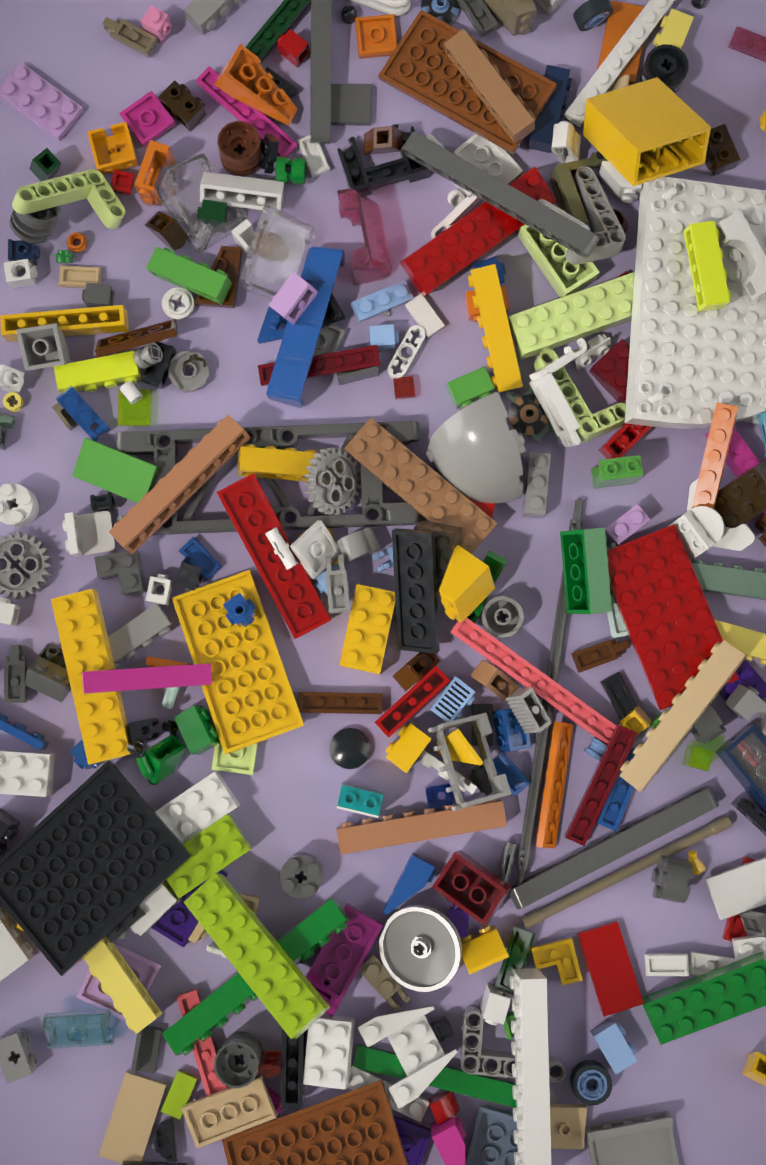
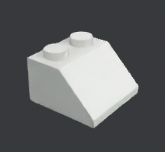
M602 161L598 180L616 200H621L623 203L637 201L642 184L633 187L609 161Z

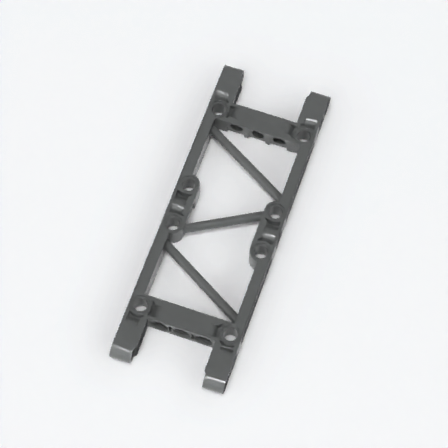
M418 421L377 422L403 445L420 441ZM365 423L242 428L248 435L253 437L252 441L247 444L255 445L256 448L274 446L277 449L285 450L286 448H295L299 439L347 437L341 447V450H344ZM214 428L115 433L116 449L129 455H154V463L159 466L155 478L156 486L159 480L165 477L176 464V456H178L177 444L199 443ZM287 433L294 436L290 442L283 440V436ZM164 438H170L171 441L168 446H161ZM361 465L362 514L314 516L318 508H313L314 502H312L305 516L301 517L299 511L291 507L276 481L264 478L282 506L272 508L284 530L309 529L317 520H322L326 528L423 524V516L407 502L383 503L382 481L363 465ZM216 473L198 489L182 521H179V511L177 510L170 517L173 521L171 527L164 528L162 525L153 535L237 532L231 519L191 521ZM374 510L379 516L376 520H370L367 517L368 512ZM288 514H295V522L287 523L285 521ZM125 515L117 516V522L120 521Z

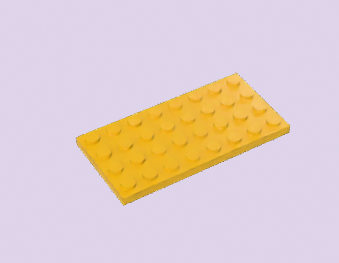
M250 570L197 588L195 591L192 590L172 597L193 663H211L212 685H203L202 689L225 755L305 726ZM238 593H241L245 600L250 598L256 607L254 612L257 616L254 617V622L247 627H239L236 623L232 625L225 616L228 612L223 604Z

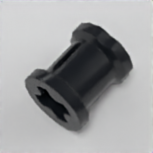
M112 492L100 496L90 495L93 513L103 509L115 510Z

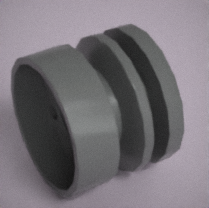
M60 206L29 214H19L13 209L9 220L10 228L23 241L33 244L44 243L52 234L61 211Z
M239 1032L230 1035L223 1042L214 1059L216 1077L222 1084L230 1088H242L248 1086L255 1079L264 1056L262 1045L258 1039L249 1033ZM243 1054L244 1058L239 1060L237 1057Z

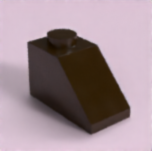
M160 211L145 224L155 236L174 251L183 247L189 238L175 219Z

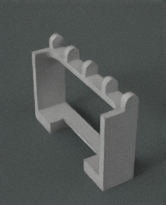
M487 713L442 723L428 729L429 733L435 732L439 746L433 747L434 752L441 750L445 766L439 768L440 772L447 771L451 787L446 788V792L453 791L457 805L451 807L452 812L511 795L506 775L497 776L485 737L492 733ZM472 723L493 795L465 802L457 781L443 730Z

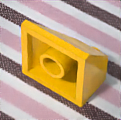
M458 728L453 729L444 736L452 761L475 765L483 764L481 758Z

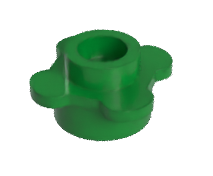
M58 250V254H53L56 257V263H73V257H75V255L70 254V250Z

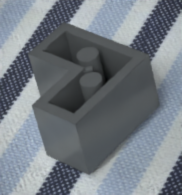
M136 550L133 554L124 551L94 557L97 577L102 580L119 577L121 593L123 595L129 596L147 592L139 551Z

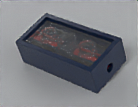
M749 725L742 728L715 753L766 815V738L755 725Z

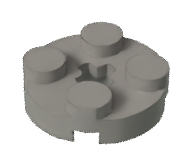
M182 351L172 358L168 375L176 388L189 393L198 391L205 386L210 378V369L206 359L201 354ZM195 354L197 358L205 360L206 367H203L202 361H196L193 358L191 362L186 364V367L194 368L193 375H184L186 371H183V363L190 358V355Z

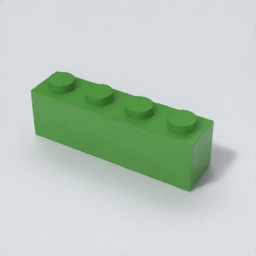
M156 246L146 267L152 275L218 304H223L232 285L227 273L219 269L215 272L205 263H194L193 259L182 254L180 257L175 255L176 252L167 247L161 249Z

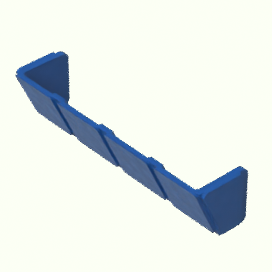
M314 246L308 250L301 278L316 289L318 294L294 325L287 321L266 392L270 400L299 408L303 407L302 392L339 266L344 267L345 264L344 250Z

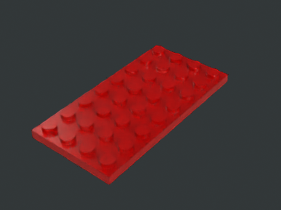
M675 524L607 550L610 590L659 710L674 705L672 703L673 699L678 693L683 694L687 688L684 685L691 676L696 677L699 673L698 667L704 659L709 660L713 655L711 650L717 642L722 643L723 641ZM736 671L726 684L739 680Z

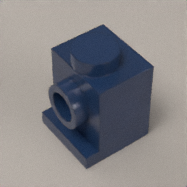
M8 239L9 261L28 259L32 265H37V258H40V247L37 244L28 243L23 240L13 241Z

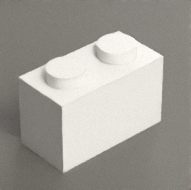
M491 984L486 985L480 1011L485 1022L492 1025L504 1024L511 998L509 993Z

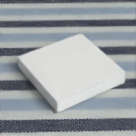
M317 520L290 545V548L312 579H315L327 568L326 555H330L333 562L341 554L322 520Z

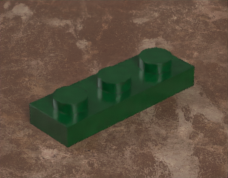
M514 926L506 950L509 957L503 959L495 984L496 988L514 995L513 989L510 988V976H513V969H525L536 933L519 926Z

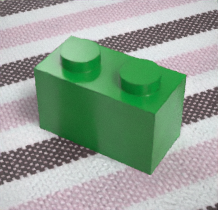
M194 705L174 717L191 755H200L220 743L217 730L209 720L210 714L203 706Z

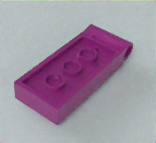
M347 902L343 907V911L350 919L346 923L348 927L341 933L337 934L335 932L329 937L331 939L330 942L321 947L305 976L330 1006L325 1012L330 1017L334 1016L383 926L382 922Z

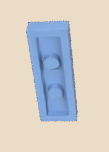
M406 280L355 300L350 305L360 323L406 304L414 299Z

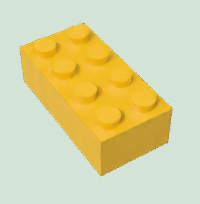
M356 584L339 666L380 675L395 606V592Z

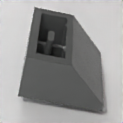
M48 643L28 667L24 685L61 703L71 691L62 649Z

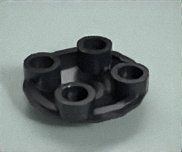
M345 728L333 736L329 751L331 758L338 766L344 769H355L367 761L371 746L368 737L362 731L356 728Z

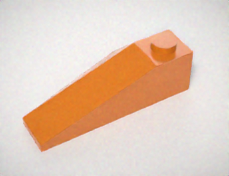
M239 44L214 85L230 97L289 126L298 108L285 91L278 88L272 80L274 77L270 72L267 73L260 65V59L242 44Z

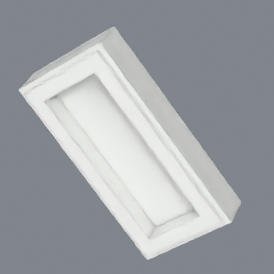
M311 135L298 139L297 144L303 158H306V166L310 176L314 178L329 172L330 168L320 143H310Z
M422 293L405 304V308L415 322L425 330L427 338H430L444 328L445 325Z
M645 953L646 976H690L688 953Z

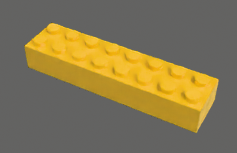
M89 589L52 598V607L88 765L134 754L127 750V745L133 744L121 691L83 694L82 672L116 670L98 591Z

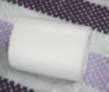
M132 381L126 382L120 388V391L131 404L137 403L143 397Z

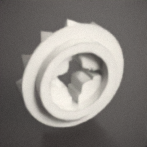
M172 288L163 296V311L171 319L181 320L188 317L193 311L194 299L186 289ZM181 300L184 307H178L175 310L176 306L171 301L178 302Z

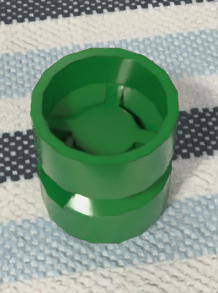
M277 156L276 181H281L285 184L292 181L293 184L305 185L306 158L294 157L293 160H290L289 157ZM287 168H291V173H287Z

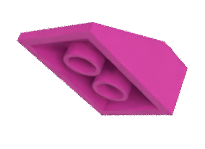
M454 1116L437 1125L436 1121L430 1123L432 1139L445 1165H465L464 1137L466 1133L461 1118Z

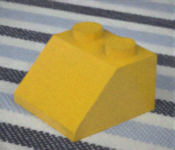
M411 723L408 726L405 724L397 733L400 736L396 743L392 741L385 750L388 753L386 758L405 773L409 771L431 740L429 736Z
M486 925L480 928L477 934L471 935L469 933L467 937H460L462 958L469 974L509 957L495 925L492 927Z

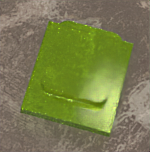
M118 389V426H151V389H138L143 397L135 404H131L120 389Z

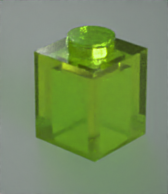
M687 745L682 765L709 772L713 751Z

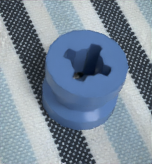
M592 737L590 740L591 744L584 749V752L600 761L607 745Z

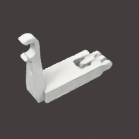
M428 135L426 137L432 142L443 147L441 143L438 142L433 135ZM454 184L466 198L432 230V238L441 229L448 228L458 221L482 199Z
M583 338L577 339V344L580 347L577 352L574 353L571 347L567 346L564 348V355L529 375L532 380L529 384L565 447L580 444L581 440L575 431L580 426L552 373L586 351L587 344Z

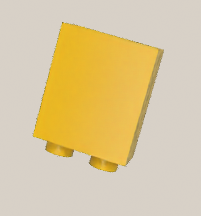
M656 77L586 99L584 137L633 187L705 164L711 127L659 78Z

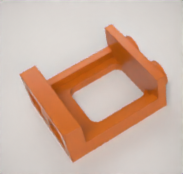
M152 140L149 141L134 186L144 204L161 207L162 202L155 189L161 167L173 170L176 162L170 146Z

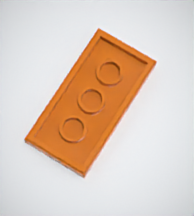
M611 0L613 13L606 22L597 70L644 9L643 6ZM642 46L618 77L629 75V85L635 84Z

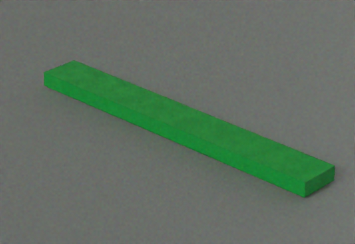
M358 1044L353 1063L354 1067L399 1079L407 1077L396 1053ZM445 1066L429 1084L431 1087L516 1108V1100L513 1099L512 1087L516 1086V1083L485 1075L468 1074L461 1069Z

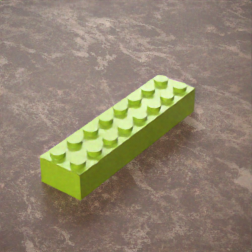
M214 873L184 901L187 908L291 1039L298 1038L330 1008L223 874Z

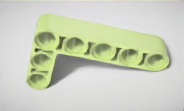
M95 169L21 186L17 190L12 202V207L17 213L29 214L87 198L102 223L109 229L118 228L126 214L124 206L103 174Z
M549 348L543 349L534 362V368L537 371L559 357L554 350ZM563 366L552 373L553 377L557 378L555 381L580 426L575 431L581 442H588L620 428L624 424L625 403H617L592 414L565 367Z

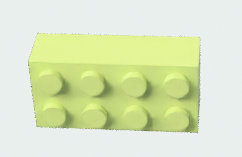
M526 224L520 228L519 239L560 298L580 291L597 279L600 272L592 261L578 265L571 264L565 257L568 248Z

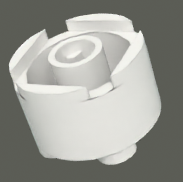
M3 484L0 487V521L15 528L32 523L39 512V504L34 493L19 484ZM14 503L18 504L17 508L13 507Z

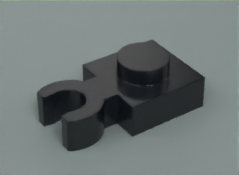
M265 134L264 141L261 143V152L264 156L260 168L265 169L264 173L266 174L273 173V162H276L280 143L273 134Z

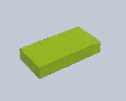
M178 1069L161 1112L180 1120L183 1114L181 1107L188 1103L198 1077Z

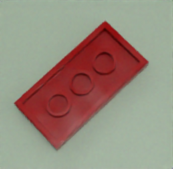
M618 921L578 932L577 936L603 1017L642 1005L643 999Z

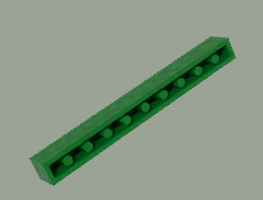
M330 899L277 942L296 964L301 959L305 961L314 954L313 950L316 947L320 946L321 948L330 942L331 939L329 937L335 932L339 934L348 927L346 923L350 919L336 899ZM238 972L164 1031L162 1035L176 1056L182 1054L186 1056L195 1049L194 1045L196 1043L206 1041L213 1035L211 1031L216 1027L220 1029L229 1022L228 1018L234 1013L238 1015L246 1009V1003L250 1000L254 1002L258 997Z

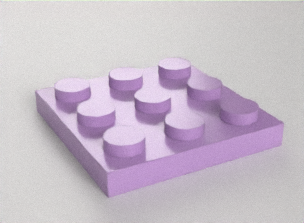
M114 941L113 943L149 993L162 964ZM88 971L76 998L126 1021L123 1014L115 1009L112 998L103 992L102 984L98 978H95Z

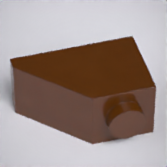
M419 652L392 677L406 692L433 669L440 660L434 653Z

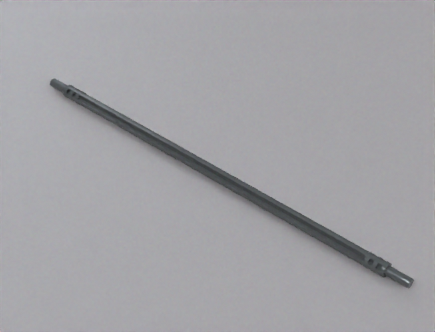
M575 500L573 519H570L569 530H579L582 528L583 521H581L584 502L582 500ZM563 570L546 673L556 683H558L568 619ZM542 699V705L552 721L554 707ZM551 725L542 732L537 733L530 776L531 783L528 789L516 866L518 874L515 887L523 882L525 883L526 871L529 870Z

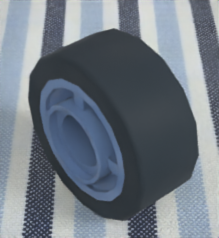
M588 0L574 12L573 18L580 31H587L607 20L613 13V7L609 0Z
M585 1060L578 1063L572 1070L570 1086L580 1102L589 1106L599 1105L610 1096L612 1079L607 1069L601 1063L594 1060ZM589 1079H596V1083L593 1086H586Z

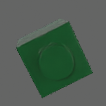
M46 148L32 159L29 169L40 181H45L58 173L61 162Z
M203 199L202 207L197 209V219H200L201 227L225 231L227 203Z

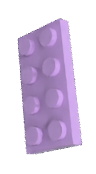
M22 62L16 65L0 85V98L59 141L84 112L82 106Z

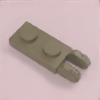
M372 954L362 963L359 968L360 973L382 998L389 1002L396 1012L399 1013L402 1009L399 1003L393 999L392 995L398 992L406 1003L412 1001L401 988V984L390 975L375 954Z

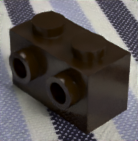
M174 80L158 98L167 112L191 132L206 116L205 104L199 97L196 96L194 98L184 84L180 85Z
M726 124L710 130L706 166L715 176L736 168L741 160Z

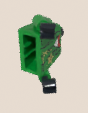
M168 720V723L164 722L162 724V730L170 733V736L145 750L144 754L142 753L144 751V744L142 742L133 740L135 746L127 745L128 752L136 754L137 757L135 759L140 772L151 785H158L161 780L175 771L187 748L180 742L179 735H176L178 726L175 721Z

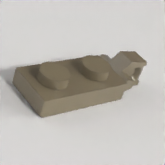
M106 17L102 23L104 29L110 32L109 35L114 40L148 58L158 42L156 36L124 19H118L115 22Z

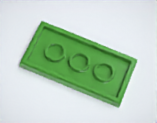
M84 438L72 476L138 503L147 492L152 490L159 466L90 438Z

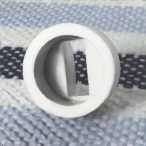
M454 189L448 193L447 199L449 204L456 208L465 199V196L461 191Z

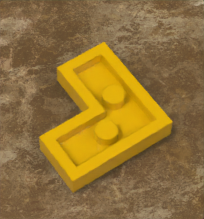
M571 937L531 947L535 968L542 969L556 965L562 986L583 981Z

